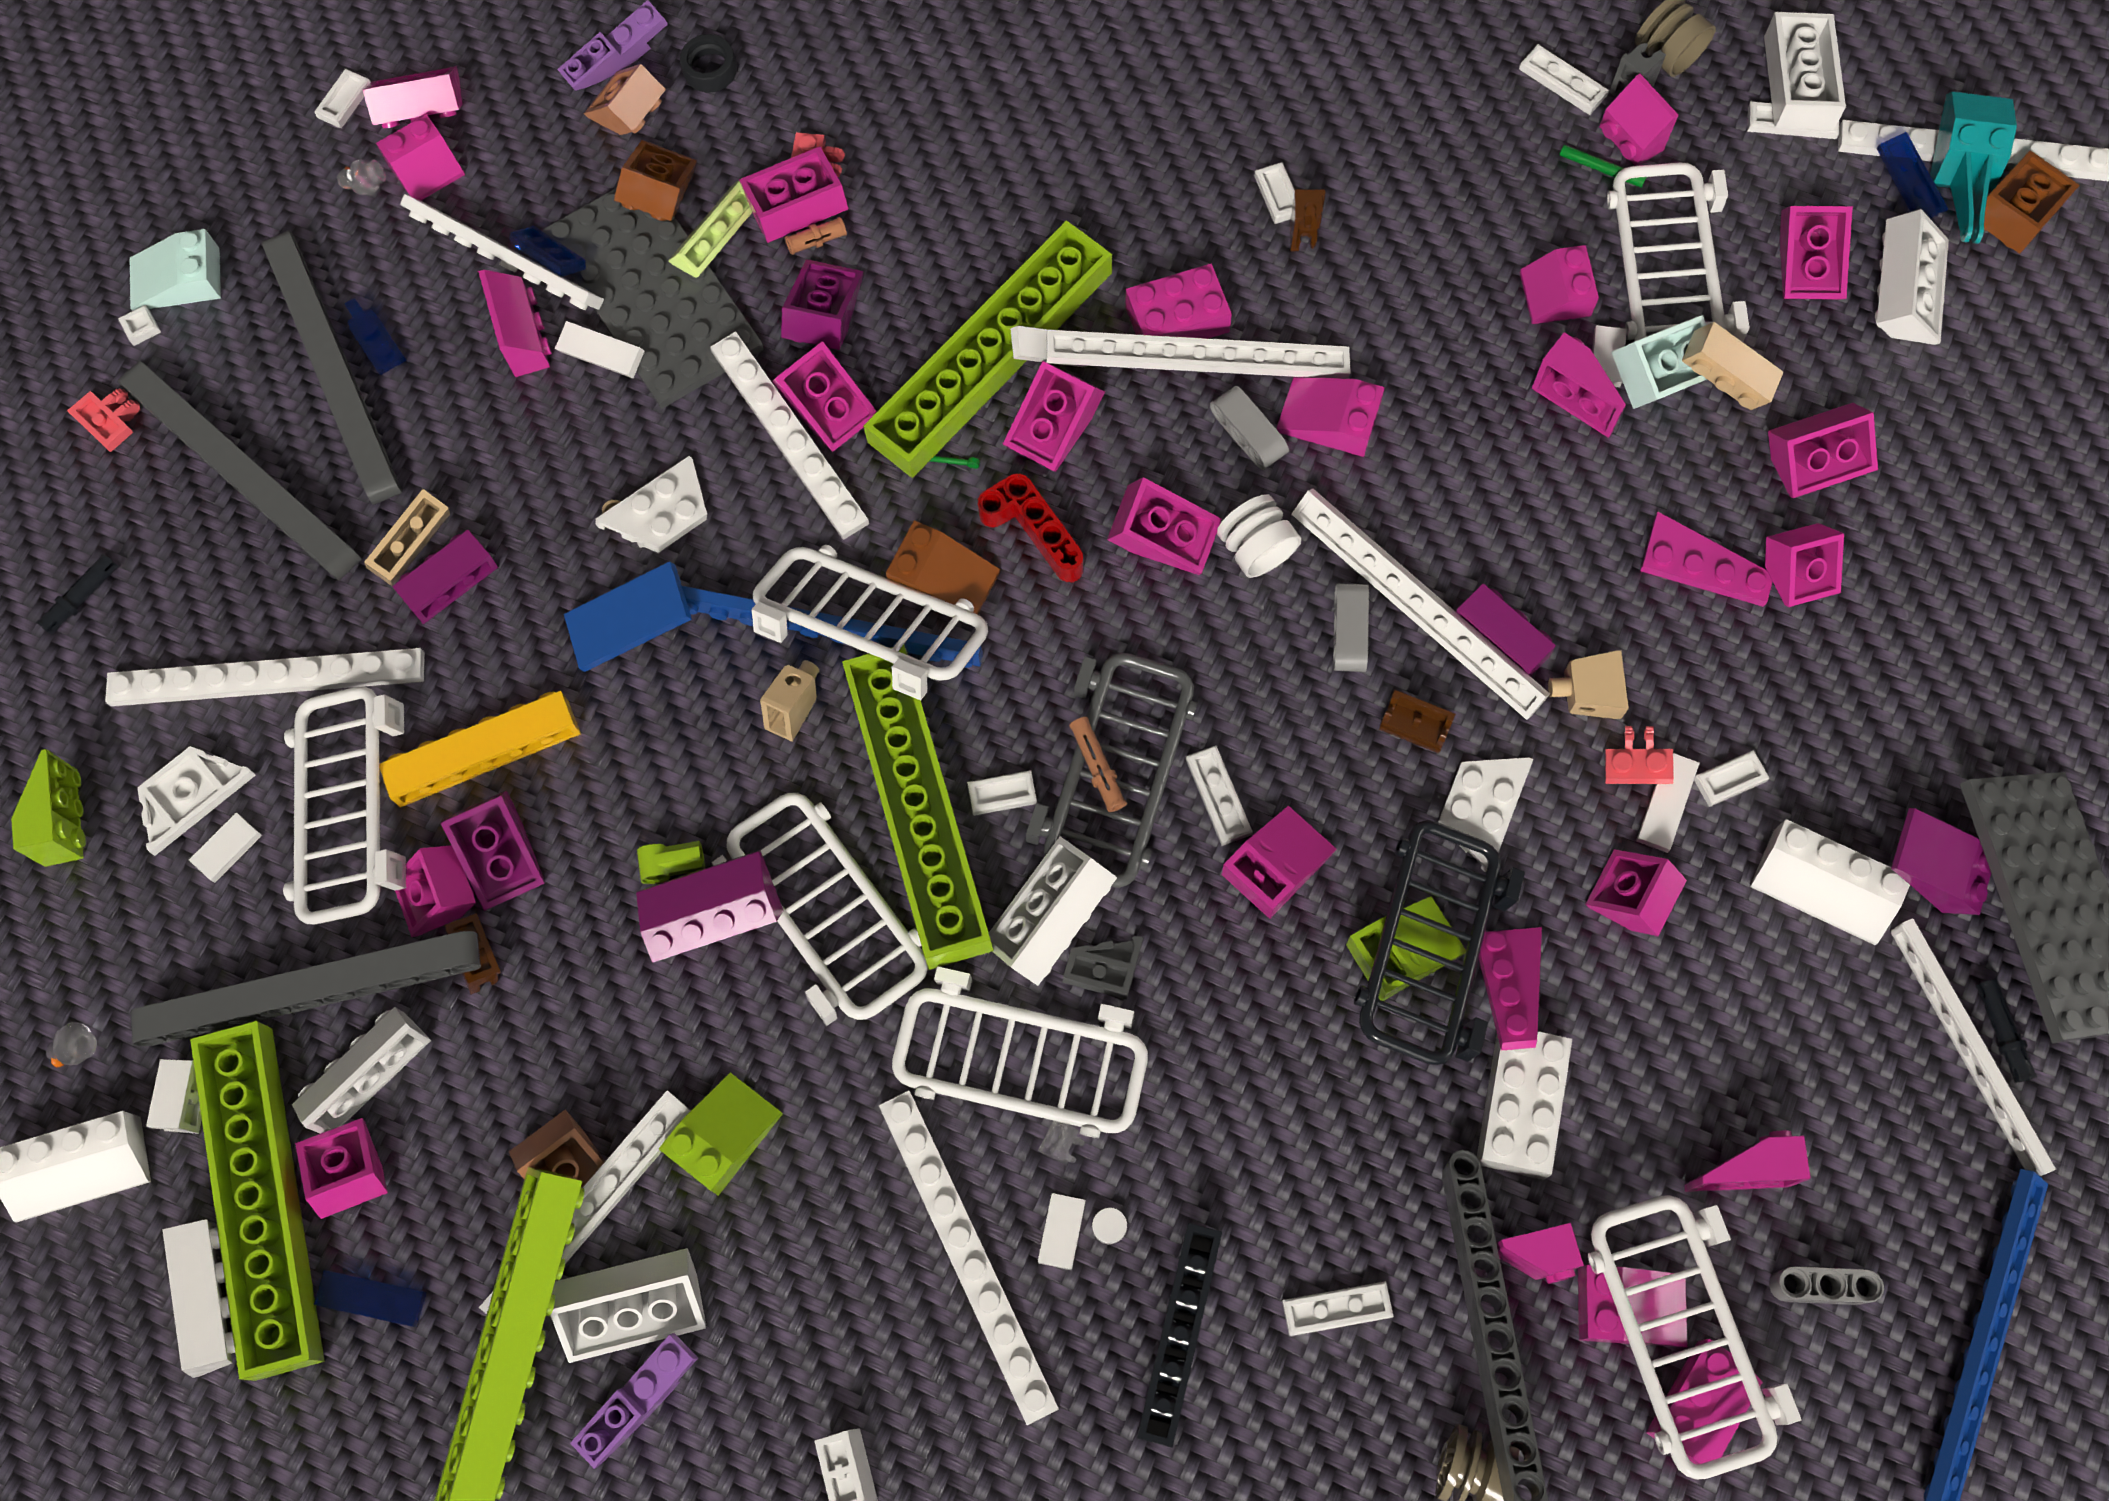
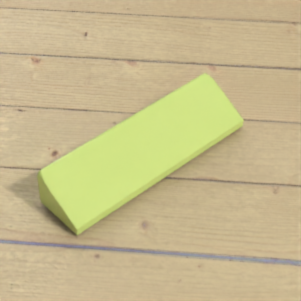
M739 180L729 188L668 260L672 265L695 278L699 277L751 215L752 210Z

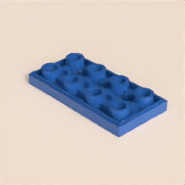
M670 561L564 614L578 667L584 672L692 620L676 565Z

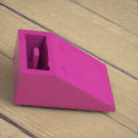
M1287 806L1250 837L1223 864L1222 876L1271 919L1337 849L1292 808Z

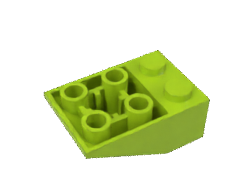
M47 749L41 750L11 818L13 849L44 867L83 859V847L86 845V838L81 829L80 819L84 813L78 794V787L81 786L80 774L76 768Z
M1432 896L1403 908L1451 927ZM1403 915L1400 916L1395 934L1396 939L1451 961L1466 954V949L1458 937ZM1386 917L1352 934L1346 944L1368 981ZM1393 945L1387 969L1419 981L1445 965ZM1384 975L1379 999L1384 1001L1410 985Z

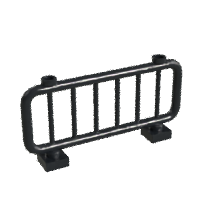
M1426 820L1414 825L1408 838L1402 836L1396 846L1395 855L1402 857L1401 865L1367 987L1361 985L1358 988L1354 998V1005L1361 1007L1359 1024L1362 1032L1367 1039L1375 1044L1431 1065L1446 1063L1452 1058L1458 1045L1455 1057L1469 1062L1481 1054L1489 1023L1475 1017L1467 1024L1462 1025L1492 903L1494 908L1505 912L1518 902L1525 871L1512 867L1501 876V859L1499 853L1491 844L1439 822ZM1427 833L1433 834L1481 853L1488 862L1486 875L1483 876L1418 850L1422 836ZM1416 857L1483 882L1478 905L1412 880L1411 875ZM1408 886L1475 911L1471 934H1466L1403 909ZM1403 915L1468 941L1463 965L1396 939L1395 934L1400 916ZM1395 945L1461 971L1455 995L1387 969L1392 946ZM1384 975L1452 1001L1453 1005L1448 1025L1445 1026L1379 1000L1378 997ZM1376 1006L1444 1032L1445 1037L1439 1051H1431L1380 1031L1373 1023Z

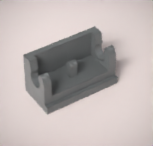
M1647 43L1640 44L1629 55L1625 53L1621 58L1609 94L1616 98L1639 74L1654 87L1666 54L1659 50L1653 53L1650 58L1643 57L1641 53L1645 52L1648 46Z

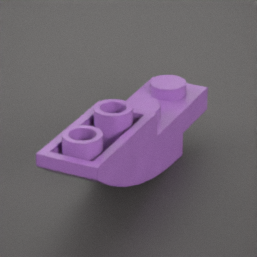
M647 0L606 37L599 32L557 70L575 91L590 87L613 76L617 71L623 70L648 52L651 48L647 42L667 26L668 23Z
M675 1333L669 1334L624 1387L616 1390L570 1444L596 1469L669 1396L680 1383V1378L694 1364L698 1357Z

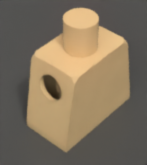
M1621 651L1574 659L1569 662L1564 671L1565 678H1549V696L1567 697L1568 710L1571 714L1622 719L1629 708Z
M804 660L798 669L790 665L784 666L764 693L760 702L764 728L793 742L817 698L815 677L819 673V668L814 663Z

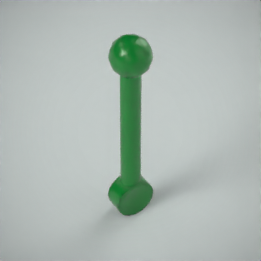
M934 456L930 460V462L966 465L969 468L978 469L980 460L974 457L967 460Z

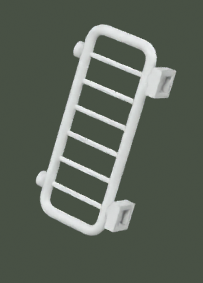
M1682 162L1631 166L1622 169L1615 176L1613 190L1607 193L1608 209L1616 208L1632 319V321L1626 322L1625 325L1627 340L1638 341L1647 337L1646 333L1660 332L1678 325L1645 327L1642 306L1709 301L1712 322L1717 323L1744 342L1750 328L1746 302H1733L1728 314L1724 315L1707 207L1708 201L1710 213L1722 212L1728 198L1724 170H1712L1708 183H1704L1701 172L1695 166ZM1678 174L1688 176L1692 185V190L1639 195H1626L1625 182L1631 178ZM1689 196L1694 198L1696 216L1630 221L1627 201ZM1697 222L1700 242L1634 247L1631 227ZM1701 248L1704 268L1637 273L1635 253ZM1702 274L1706 276L1708 295L1641 300L1638 279Z
M823 545L818 551L806 547H796L788 550L756 585L753 591V601L756 604L752 608L753 630L755 633L782 643L788 635V620L894 663L892 666V689L918 700H922L927 693V677L939 681L956 677L984 642L988 634L986 621L978 614L973 613L974 606L970 601L959 599L953 605L836 559L837 553L829 545ZM804 559L815 563L782 604L766 598V593L794 561ZM821 566L842 574L809 615L787 607ZM848 577L869 585L837 626L815 618ZM875 588L897 596L865 637L843 629ZM903 598L924 606V609L892 649L871 641V638ZM930 610L952 618L921 660L899 652L900 648ZM958 621L975 627V632L949 666L940 668L927 663Z
M365 686L344 689L312 697L304 701L296 712L294 728L288 729L284 733L285 743L288 747L294 748V881L284 884L283 893L288 901H294L296 916L306 924H320L359 916L369 912L379 899L380 886L394 891L406 888V857L387 849L380 851L379 730L391 736L404 734V704L385 694L376 696L372 689ZM358 699L365 701L366 718L308 731V717L314 710ZM366 724V748L308 761V738ZM366 755V779L308 792V768ZM366 785L365 810L308 822V798ZM366 816V841L307 853L308 829ZM367 847V872L307 885V860ZM367 879V892L362 901L314 912L309 911L307 891Z
M786 793L736 825L730 831L727 838L728 853L732 859L744 856L745 854L740 848L741 838L786 807L795 805L803 811L807 819L761 850L762 855H766L810 824L815 827L826 844L772 880L774 886L828 849L832 850L844 869L788 908L784 909L782 906L784 911L777 922L826 988L824 992H821L815 984L805 991L808 1001L826 1026L838 1019L834 1010L837 1006L848 1017L857 1020L868 1019L916 987L925 978L928 965L921 949L918 931L915 928L909 932L857 864L826 822L831 819V816L821 802L814 806L805 795ZM722 855L714 860L712 864L714 866L727 860ZM849 874L863 894L803 935L789 914ZM868 899L882 920L822 961L808 940ZM887 925L901 943V946L841 987L827 968V965ZM906 950L915 963L914 971L869 1004L861 1007L856 1006L846 992Z
M938 966L934 980L937 985H941V990L924 988L916 991L909 998L904 1010L892 1058V1069L895 1077L902 1084L916 1088L915 1096L934 1100L935 1094L938 1093L1081 1127L1079 1134L1092 1138H1099L1100 1132H1122L1133 1123L1148 1063V1051L1143 1041L1133 1034L1123 1032L1124 1027L1132 1028L1134 1011L1101 1004L1098 1020L1104 1023V1027L973 998L960 995L961 990L970 991L972 977L969 973ZM931 1001L944 1005L925 1077L910 1073L906 1069L905 1061L918 1009L922 1003ZM950 1006L976 1012L959 1084L932 1078ZM982 1014L1009 1019L991 1092L965 1086ZM1015 1021L1041 1027L1025 1099L998 1094ZM1048 1028L1074 1034L1057 1107L1031 1101ZM1081 1036L1107 1042L1091 1115L1064 1109ZM1113 1044H1118L1131 1048L1135 1054L1123 1112L1118 1119L1110 1120L1097 1117Z
M1670 1195L1658 1196L1607 1212L1598 1217L1591 1231L1592 1244L1595 1251L1588 1253V1260L1595 1274L1603 1272L1637 1362L1662 1430L1654 1434L1659 1451L1662 1455L1670 1453L1678 1470L1687 1477L1696 1480L1708 1479L1760 1462L1771 1456L1776 1448L1778 1439L1775 1424L1789 1425L1802 1419L1788 1384H1778L1762 1389L1763 1393L1759 1386L1705 1247V1244L1707 1247L1731 1240L1718 1206L1715 1205L1694 1213V1218L1688 1205L1680 1198ZM1663 1210H1672L1678 1215L1684 1230L1683 1232L1611 1254L1605 1236L1608 1228ZM1687 1238L1697 1264L1696 1267L1624 1289L1614 1262L1615 1260ZM1699 1273L1701 1274L1711 1302L1637 1324L1627 1296ZM1711 1309L1715 1310L1725 1336L1724 1338L1651 1361L1641 1331ZM1728 1344L1739 1372L1738 1374L1673 1395L1664 1396L1654 1369L1655 1367ZM1742 1381L1753 1410L1678 1433L1668 1404ZM1756 1417L1762 1432V1441L1759 1445L1702 1464L1692 1463L1687 1457L1682 1444L1683 1440Z

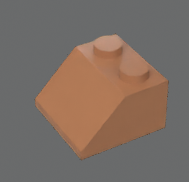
M638 64L617 71L588 107L584 115L619 135L631 132L635 134L644 126L646 121L643 118L647 113L653 112L661 104L662 100L660 97L666 89L642 64Z
M566 1109L509 1151L515 1168L523 1179H525L527 1168L532 1167L583 1181L581 1188L585 1186L605 1162L586 1133Z

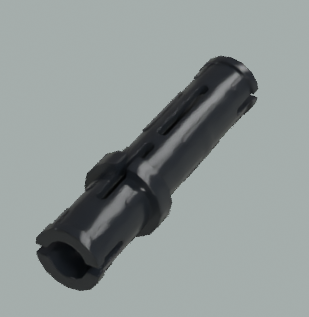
M102 553L101 557L62 597L58 595L54 599L56 603L36 623L53 636L71 615L76 616L79 613L77 609L119 568L109 557Z
M1998 979L1976 985L1975 987L1983 1001L1984 1008L1998 1038L1997 1040L2000 1045L1998 1051L2000 1055L2004 1054L2014 1083L2037 1078L2038 1076L2026 1051L2028 1047L2027 1042L2021 1039Z

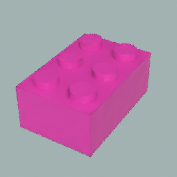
M1212 263L1126 289L1125 308L1136 335L1209 339L1230 332L1232 313Z

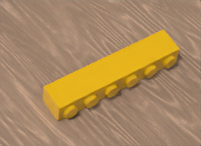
M562 691L547 692L536 701L511 707L504 714L485 717L472 727L453 730L447 737L437 741L423 742L415 750L391 755L387 761L379 764V768L390 799L401 808L578 736L581 733L569 701Z

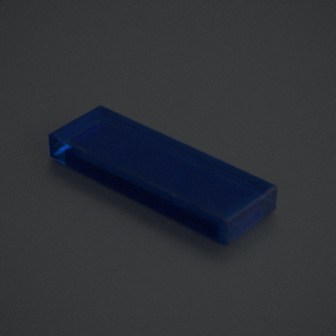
M1907 132L1878 145L1876 149L1910 212L1922 209L1932 219L1948 210Z
M535 226L509 234L510 244L560 277L586 269V260Z
M324 1270L314 1305L417 1327L427 1292Z

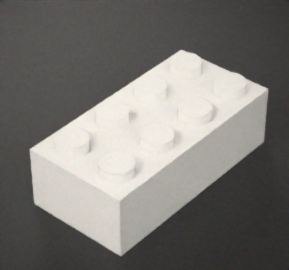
M1775 12L1764 36L1775 129L1834 131L1846 108L1834 14Z
M1538 1032L1536 1048L1501 1051L1498 1035H1496L1477 1152L1481 1166L1542 1180L1552 1175L1572 1045L1571 1038Z

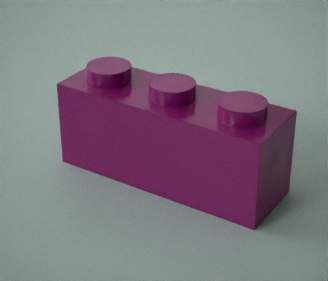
M466 530L464 533L454 536L449 544L440 551L429 555L423 564L415 570L401 576L392 587L418 619L425 624L495 571L498 566L473 534Z
M1482 584L1456 611L1530 677L1551 656L1556 647L1546 632L1537 630L1528 622L1524 613L1510 607L1504 602L1502 595L1497 590L1489 589L1485 584Z

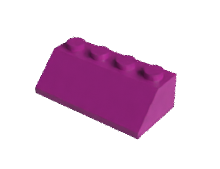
M761 850L636 892L640 933L652 963L777 922L784 911Z

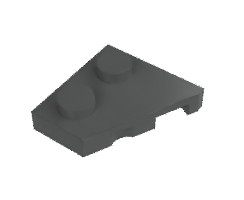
M1137 936L1133 937L1132 941L1115 944L1113 941L1099 943L1097 946L1085 945L1071 948L1062 983L1127 1000L1144 937Z

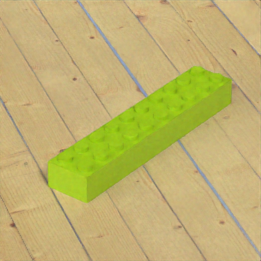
M1066 220L864 425L867 443L913 478L1027 361L1013 358L1010 329L1015 326L1057 330L1112 274V254Z
M903 645L899 652L907 655L905 645ZM872 654L842 661L929 970L937 968V966H945L994 951L921 700L892 689V666L894 663Z
M258 1021L192 1038L190 1041L239 1379L257 1381L325 1362L273 1030Z
M532 1167L527 1168L434 1501H495V1499L500 1500L505 1486V1477H502L505 1462L512 1460L515 1450V1440H512L515 1426L521 1425L525 1414V1403H522L525 1389H530L534 1381L535 1367L532 1366L536 1352L542 1350L545 1341V1331L542 1330L545 1316H550L554 1308L555 1295L552 1294L555 1280H560L563 1275L565 1259H562L565 1244L569 1245L572 1241L575 1224L571 1223L575 1209H580L584 1198L585 1190L581 1188L583 1182L581 1180Z

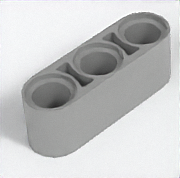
M1234 386L1210 403L1211 411L1218 422L1261 470L1266 469L1289 452L1288 445L1282 435L1240 387Z
M1336 583L1333 636L1334 671L1366 672L1369 585Z
M1789 1267L1773 1273L1769 1282L1771 1293L1778 1300L1784 1302L1861 1305L1877 1301L1884 1292V1284L1880 1276L1873 1271L1863 1269ZM1786 1275L1791 1276L1796 1282L1797 1287L1794 1294L1785 1288L1784 1278ZM1822 1277L1827 1278L1831 1282L1832 1292L1830 1295L1825 1294L1820 1287ZM1858 1278L1862 1279L1867 1285L1868 1292L1865 1297L1857 1291L1856 1282Z

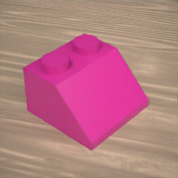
M1639 74L1606 108L1599 127L1602 129L1604 136L1614 142L1626 159L1630 160L1635 166H1640L1665 149L1678 114L1649 82Z
M427 114L376 143L386 163L409 196L418 200L425 199L465 175L445 140Z
M1586 245L1555 249L1520 270L1532 324L1592 316L1599 296Z
M1816 523L1766 537L1765 568L1785 606L1792 607L1841 593L1844 533Z
M452 845L420 848L406 863V888L395 891L411 937L422 935L461 918L476 903L474 891L469 885L466 874Z
M1614 849L1585 905L1631 931L1659 936L1687 880L1669 859Z
M363 1118L295 1143L305 1199L320 1219L388 1193L383 1167Z
M1571 1223L1503 1239L1496 1243L1501 1260L1535 1280L1546 1278L1548 1284L1576 1276L1574 1269L1584 1266Z

